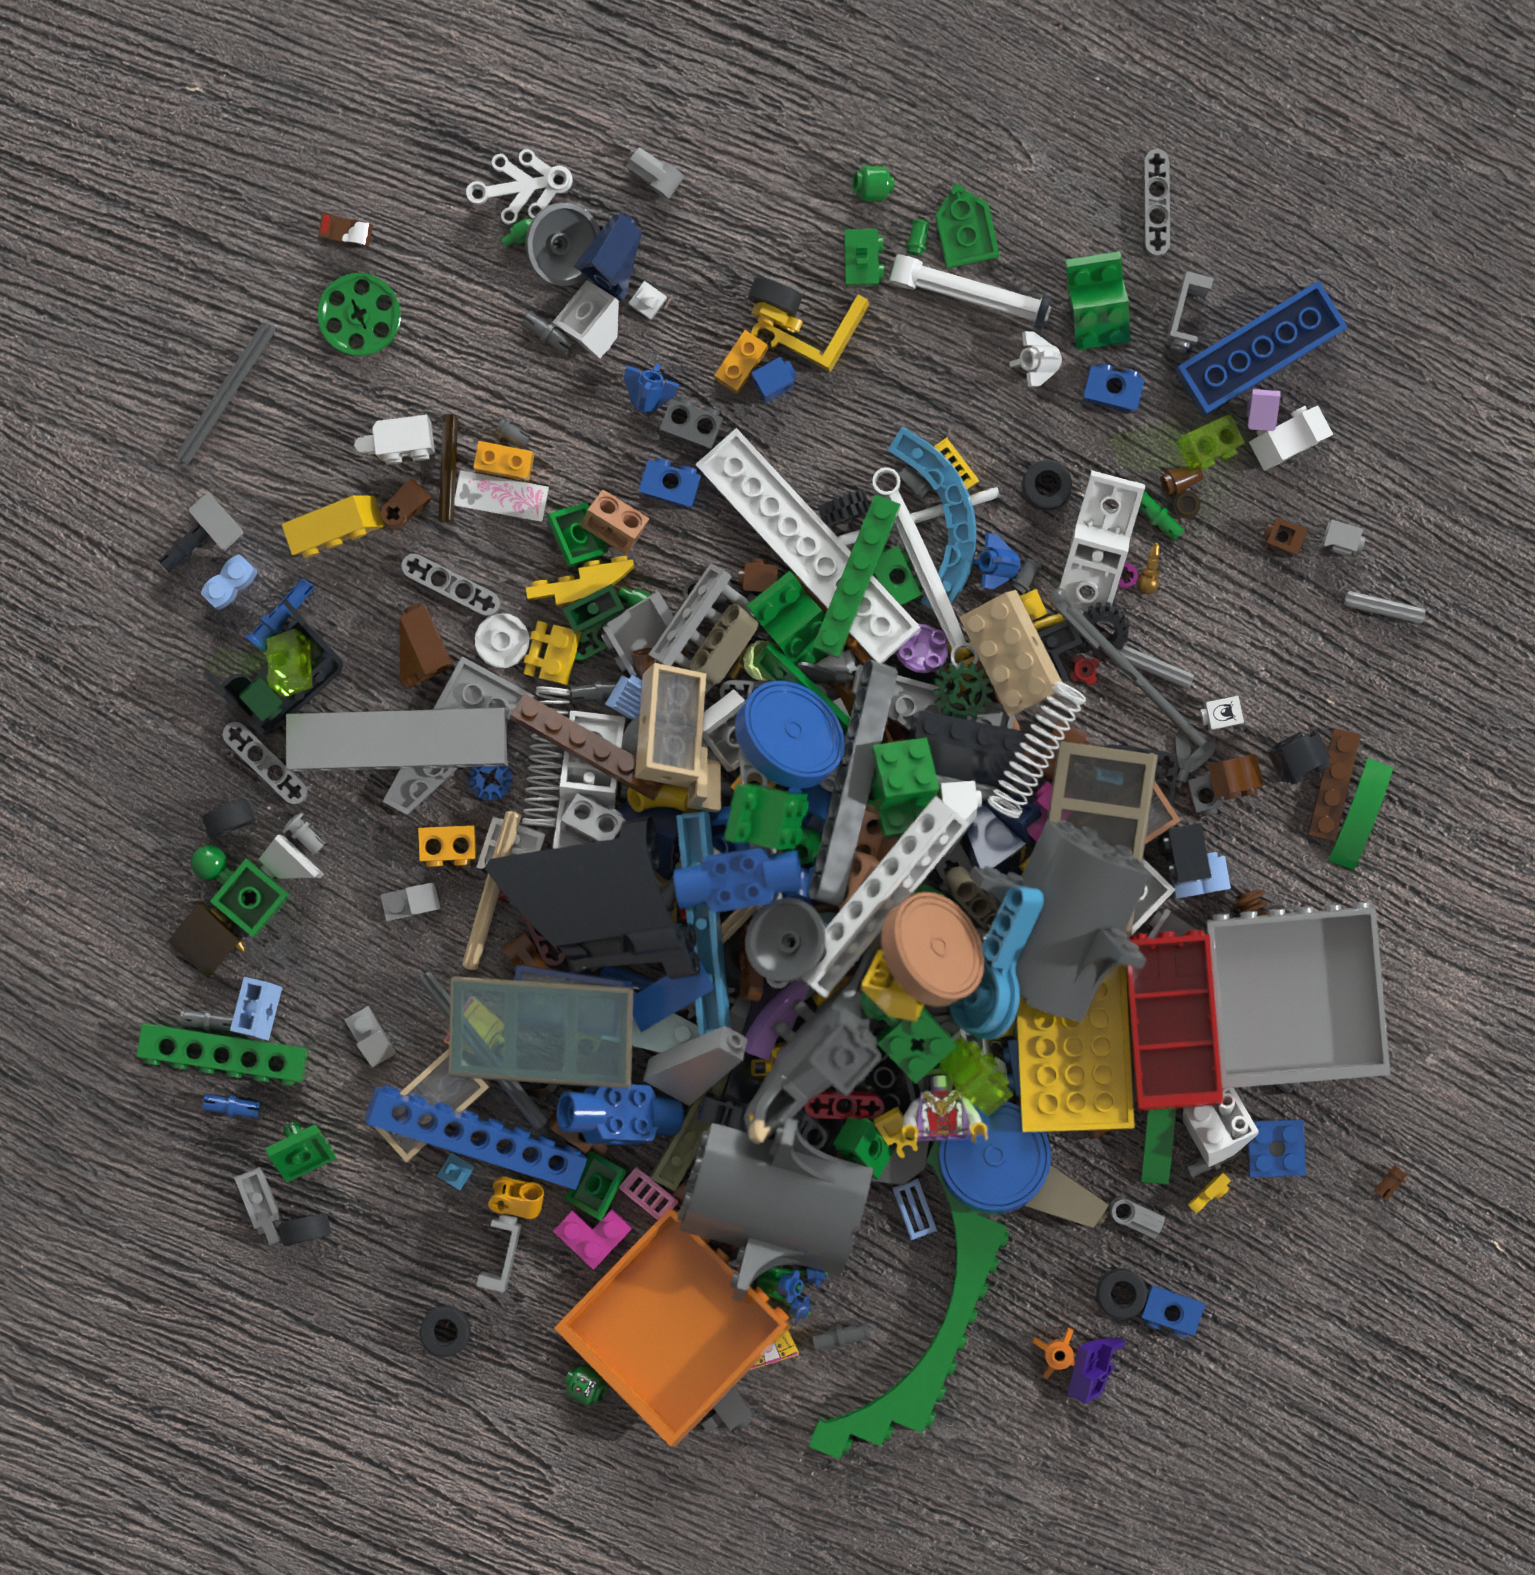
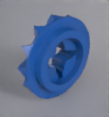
M509 766L471 767L468 776L470 789L477 797L483 800L494 801L502 798L508 793L512 785V773ZM497 768L495 779L501 785L498 786L497 784L490 783L489 786L483 789L485 779L480 772L490 774Z

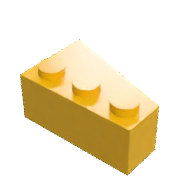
M351 496L282 524L292 555H303V558H309L319 554V549L325 547L327 549L335 548L342 545V541L363 537L368 532L385 527V524L381 518L375 496Z

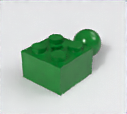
M202 846L192 856L191 866L199 878L203 880L216 879L223 885L210 902L252 937H257L292 895L274 879H271L250 859H245L237 870L232 872L226 867L227 859L224 852L216 846ZM247 892H255L257 894L255 904L250 903L248 905L246 903L248 901L247 896H245Z
M863 992L861 996L863 1012L871 1019H884L888 1024L875 1036L878 1045L915 1084L957 1047L954 1038L924 1006L917 1021L891 1017ZM915 1038L916 1040L920 1039L921 1042L918 1045H912L911 1040Z

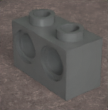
M678 397V400L671 399L660 427V433L711 451L723 423V418L719 416L720 412L704 406L703 410L693 407L694 402L682 397ZM677 411H682L687 415L686 422L681 425L675 424L672 421V415ZM700 422H711L713 430L709 434L700 433L697 429Z

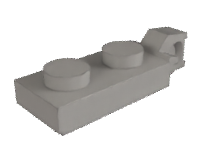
M262 1167L234 1177L254 1229H257L259 1235L265 1233L269 1245L281 1242V1235L278 1230L279 1224L282 1223L281 1215Z

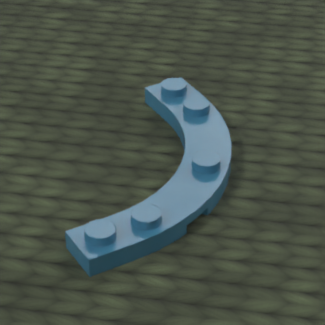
M901 427L888 451L919 471L933 489L937 491L942 501L946 526L948 528V545H946L944 559L938 575L953 606L968 579L975 556L976 520L971 498L962 478L950 461L930 443L907 428ZM925 594L921 603L933 610Z

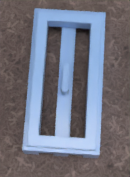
M918 1178L906 1182L904 1185L892 1187L911 1240L937 1231ZM915 1186L930 1226L929 1228L925 1229L910 1187ZM905 1190L919 1228L918 1232L914 1233L899 1191Z

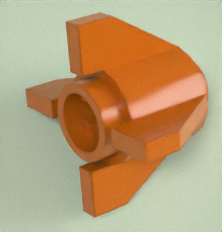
M1068 1327L1062 1340H1051L1048 1344L1036 1337L1033 1338L1032 1343L1044 1350V1357L1048 1363L1042 1377L1048 1379L1055 1369L1062 1370L1070 1365H1075L1076 1359L1073 1358V1350L1069 1346L1073 1329ZM1062 1351L1065 1356L1063 1359L1058 1358L1056 1360L1054 1358L1055 1353Z

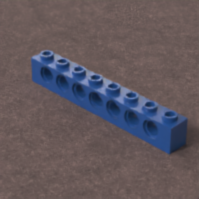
M384 1085V1088L375 1086L364 1116L368 1125L576 1190L587 1158L582 1150L574 1144L566 1143V1146L557 1144L556 1140L549 1136L541 1135L540 1138L530 1135L528 1130L520 1127H515L512 1130L504 1127V1123L495 1119H489L487 1122L478 1119V1115L470 1111L463 1110L462 1113L452 1111V1107L445 1103L437 1102L436 1105L427 1103L424 1097L416 1094H410V1097L399 1094L400 1090L394 1087ZM396 1106L406 1107L402 1115H392V1110ZM423 1114H430L432 1116L427 1124H419L418 1119ZM448 1123H457L458 1127L454 1132L448 1133L444 1131ZM478 1130L484 1132L480 1140L473 1141L470 1139L473 1132ZM509 1139L510 1142L506 1148H496L498 1141ZM526 1148H535V1153L532 1156H522ZM552 1156H561V1160L558 1164H548V1161Z

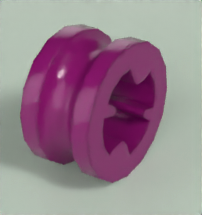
M1124 563L1123 568H1126L1127 573H1132L1133 576L1128 579L1129 583H1124L1123 579H1120L1118 583L1120 588L1126 589L1131 587L1138 578L1136 568L1129 563Z

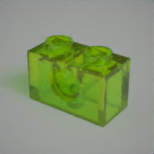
M296 629L267 638L266 659L269 673L267 674V682L270 688L279 693L283 698L312 688L310 641Z

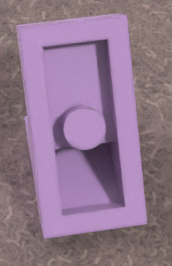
M1252 390L1246 405L1249 429L1275 431L1281 391Z

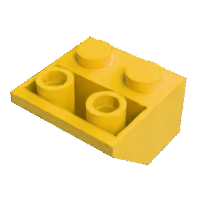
M878 949L862 984V990L888 1016L917 1021L924 1003L912 997L900 986L886 963L883 950Z

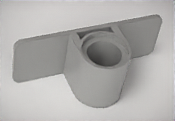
M210 493L204 494L189 509L193 517L222 550H226L243 534L242 528Z

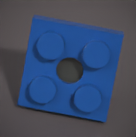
M1277 1119L1253 1121L1259 1134L1248 1142L1249 1177L1305 1176L1304 1120Z

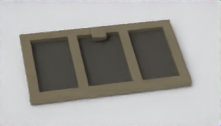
M1059 741L1047 820L1057 823L1059 820H1063L1078 829H1082V827L1093 829L1098 833L1097 837L1100 840L1106 842L1111 847L1116 848L1117 845H1121L1132 851L1131 855L1142 862L1158 755ZM1135 910L1124 931L1127 937H1130L1132 934Z

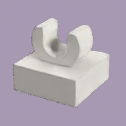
M644 281L629 301V305L652 320L667 297Z

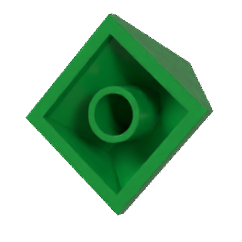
M587 502L546 515L569 570L608 553L602 539L580 526L589 509Z
M589 1150L576 1190L569 1189L565 1200L602 1221L628 1169Z

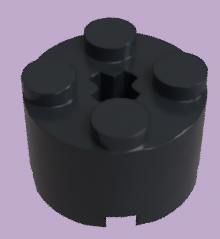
M1316 727L1308 728L1310 734L1303 736L1302 732H1298L1274 745L1276 751L1270 749L1266 751L1281 782L1285 781L1293 785L1306 778L1305 773L1312 770L1318 772L1330 766L1328 760L1331 756Z

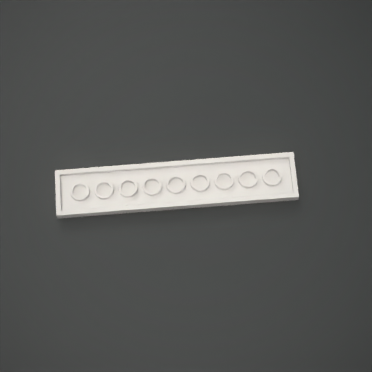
M736 428L695 464L696 467L828 609L851 551ZM873 576L850 634L876 662L883 663L921 628Z

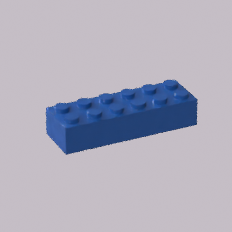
M1317 281L1182 363L1176 368L1175 372L1200 413L1205 417L1343 333L1348 326L1320 281Z

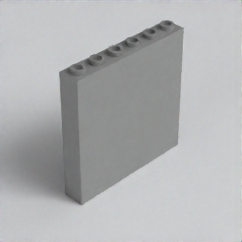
M1369 902L1352 903V908L1341 909V904L1325 905L1322 911H1313V907L1310 906L1296 908V913L1285 914V909L1268 910V915L1257 916V911L1241 912L1239 918H1229V914L1212 915L1213 920H1207L1211 945L1222 1089L1390 1075L1375 906H1369Z

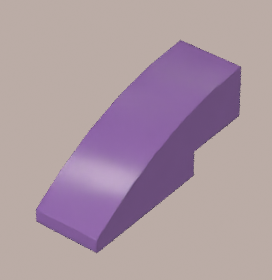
M794 980L769 1001L745 1036L748 1039L745 1048L746 1052L769 1060L779 1036L771 1027L777 1020H780L791 1030L793 1029L798 1015L790 1008V1005L796 999L804 1002L809 986Z

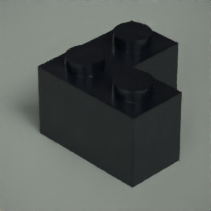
M1065 620L1038 633L1062 683L1067 682L1069 678L1058 655L1074 649L1083 643L1079 633Z
M1201 823L1170 828L1161 834L1162 839H1158L1159 851L1161 856L1165 855L1166 861L1171 862L1167 864L1169 879L1174 880L1175 886L1212 878Z

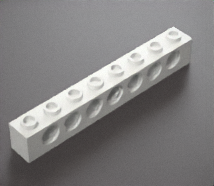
M935 796L827 926L822 956L817 965L808 974L803 976L802 979L826 997L880 933L889 911L897 904L909 898L968 827L969 823Z

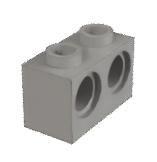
M577 793L560 820V831L584 844L616 839L620 837L621 824L626 819L618 811L611 808L607 810L600 806L594 798L587 795L583 797ZM583 812L586 813L589 817L587 819L581 820L578 819L575 815L577 813ZM607 825L613 830L609 833H604L599 828Z

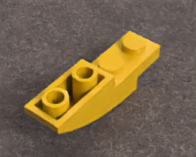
M627 556L611 558V563L600 564V560L584 562V567L578 568L580 579L575 580V576L571 575L558 578V583L548 584L547 580L531 582L532 587L526 588L527 599L531 601L555 597L557 607L571 605L610 584L614 586L635 567L633 559L628 560Z

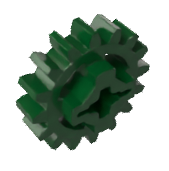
M959 660L958 667L956 668L952 663H949L948 672L942 669L939 671L943 676L942 679H934V683L939 686L938 689L932 690L933 695L939 696L934 702L936 706L944 705L941 709L943 715L950 711L951 717L957 718L960 715L961 719H967V715L970 714L976 719L977 710L986 712L983 706L984 702H992L987 693H992L993 688L986 686L990 679L988 676L982 677L985 672L982 667L975 671L974 662H970L968 667H965L964 662ZM961 674H970L976 678H971L968 680L963 678ZM951 679L950 688L945 691L946 684ZM958 681L966 688L967 701L959 694L960 686ZM980 691V696L978 700L974 703L973 700L975 698V695L977 692ZM957 702L963 704L965 708H955L950 703L954 704Z

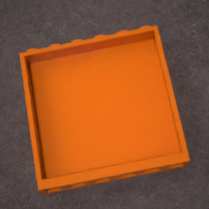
M670 1208L554 1329L669 1446L676 1447L791 1326L786 1322L789 1316L778 1306L773 1309L767 1303L770 1299L769 1296L759 1287L754 1290L749 1286L743 1301L733 1299L734 1288L730 1287L733 1272H738L739 1267L734 1270L728 1264L731 1260L730 1257L720 1248L715 1251L708 1244L711 1239L680 1231L682 1220L677 1219L679 1211L676 1212Z

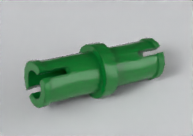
M1146 491L1143 493L1139 509L1151 520L1150 524L1153 527L1156 525L1174 542L1185 529L1168 514L1169 510L1165 507L1162 509Z

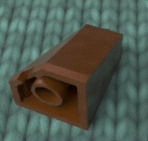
M419 603L404 609L405 614L400 616V684L404 690L455 667L428 608L425 605L420 607Z

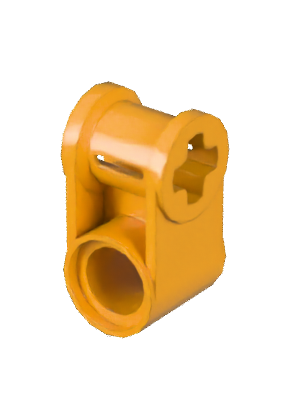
M498 1177L494 1180V1194L488 1202L489 1208L492 1211L526 1219H534L540 1215L544 1190L539 1184L514 1180L509 1177Z

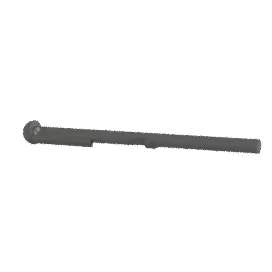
M1054 589L1049 595L1050 605L1095 650L1099 647L1133 680L1131 683L1134 686L1139 687L1198 748H1201L1206 743V740L1065 597L1067 594L1065 589Z

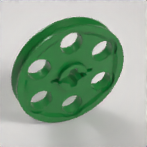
M352 273L336 279L324 291L318 305V323L322 334L335 349L347 355L369 356L383 350L394 339L400 326L401 310L396 295L383 280L370 274ZM360 280L367 281L370 286L369 291L364 295H359L354 290L355 284ZM332 293H343L345 297L344 303L340 306L331 305L329 299ZM382 296H388L392 300L390 309L386 311L379 310L376 305L377 300ZM353 300L361 311L366 310V314L363 315L366 329H364L362 323L357 318L352 319V316L355 315ZM331 319L341 321L342 328L338 333L328 332L327 323ZM385 323L388 325L389 333L386 337L378 338L375 336L374 328L377 324ZM358 334L364 338V345L360 349L355 350L349 346V340L353 335Z

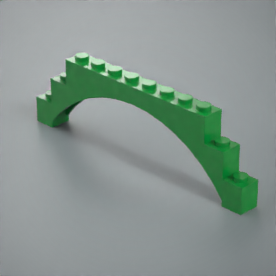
M941 1140L932 1142L927 1154L926 1163L933 1166L943 1186L955 1229L956 1268L950 1301L944 1319L932 1343L903 1379L886 1393L861 1408L829 1420L818 1419L808 1443L809 1447L837 1459H840L842 1453L847 1455L853 1439L849 1438L850 1434L881 1446L883 1441L888 1442L892 1435L894 1426L890 1425L891 1421L923 1433L925 1427L930 1429L936 1413L932 1412L935 1402L941 1403L946 1391V1387L942 1386L946 1376H952L957 1364L953 1360L957 1350L962 1351L966 1343L967 1336L964 1335L967 1324L973 1325L978 1310L974 1309L978 1299L983 1300L989 1285L985 1283L988 1273L994 1274L999 1259L995 1257L999 1247L1004 1249L1010 1233L1006 1232V1225L969 1209L957 1201L948 1191L940 1175L938 1165V1152Z

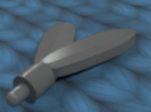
M799 662L797 664V667L802 672L807 673L805 675L814 684L833 680L835 682L847 683V680L854 681L855 678L854 675H848V672L836 671L835 673L808 662Z
M1181 730L1177 732L1175 751L1180 769L1176 779L1178 781L1177 789H1181L1183 783L1186 784L1190 772L1196 770L1214 754L1216 749L1215 742H1207L1191 754L1189 738Z

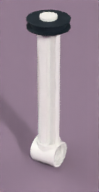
M896 255L889 282L896 286L911 290L920 287L1029 319L1035 323L1033 331L1037 327L1041 329L1040 333L1044 323L1048 321L1052 307L1050 306L1052 294L1051 297L1045 296L1044 291L1042 299L1038 300L922 266V261L909 256Z

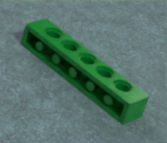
M143 1023L141 1025L136 1057L144 1058L143 1063L160 1065V1060L171 1062L170 1067L187 1069L188 1065L198 1066L199 1072L214 1074L215 1069L226 1070V1076L242 1078V1073L253 1074V1080L269 1082V1078L273 1077L279 1078L280 1084L296 1086L297 1081H304L309 1048ZM165 1039L172 1040L175 1045V1049L170 1055L165 1054L161 1048L162 1042ZM193 1043L199 1044L202 1048V1054L198 1059H194L189 1055V1047ZM220 1047H224L229 1051L230 1056L226 1063H221L216 1058V1052ZM248 1051L253 1052L257 1057V1062L253 1067H248L243 1062V1056ZM274 1056H280L284 1060V1067L279 1072L273 1070L270 1065V1061Z

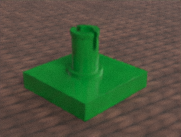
M292 1122L290 1125L293 1132L286 1125L283 1128L286 1138L265 1148L268 1157L287 1183L337 1159L334 1150L316 1124L301 1131L300 1124Z

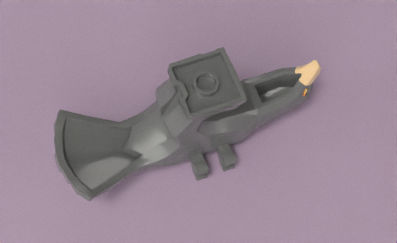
M882 930L866 948L855 974L840 989L823 1001L814 1012L798 999L790 1005V1008L805 1021L795 1033L780 1020H777L771 1027L774 1032L786 1041V1044L778 1051L771 1072L767 1074L744 1116L749 1138L755 1144L769 1138L777 1131L778 1126L783 1127L787 1118L791 1119L808 1100L826 1090L830 1085L847 1096L854 1086L879 1061L880 1053L876 1050L877 1041L872 1034L880 1020L871 1019L863 1012L861 996L864 992L862 984L878 949L883 950Z

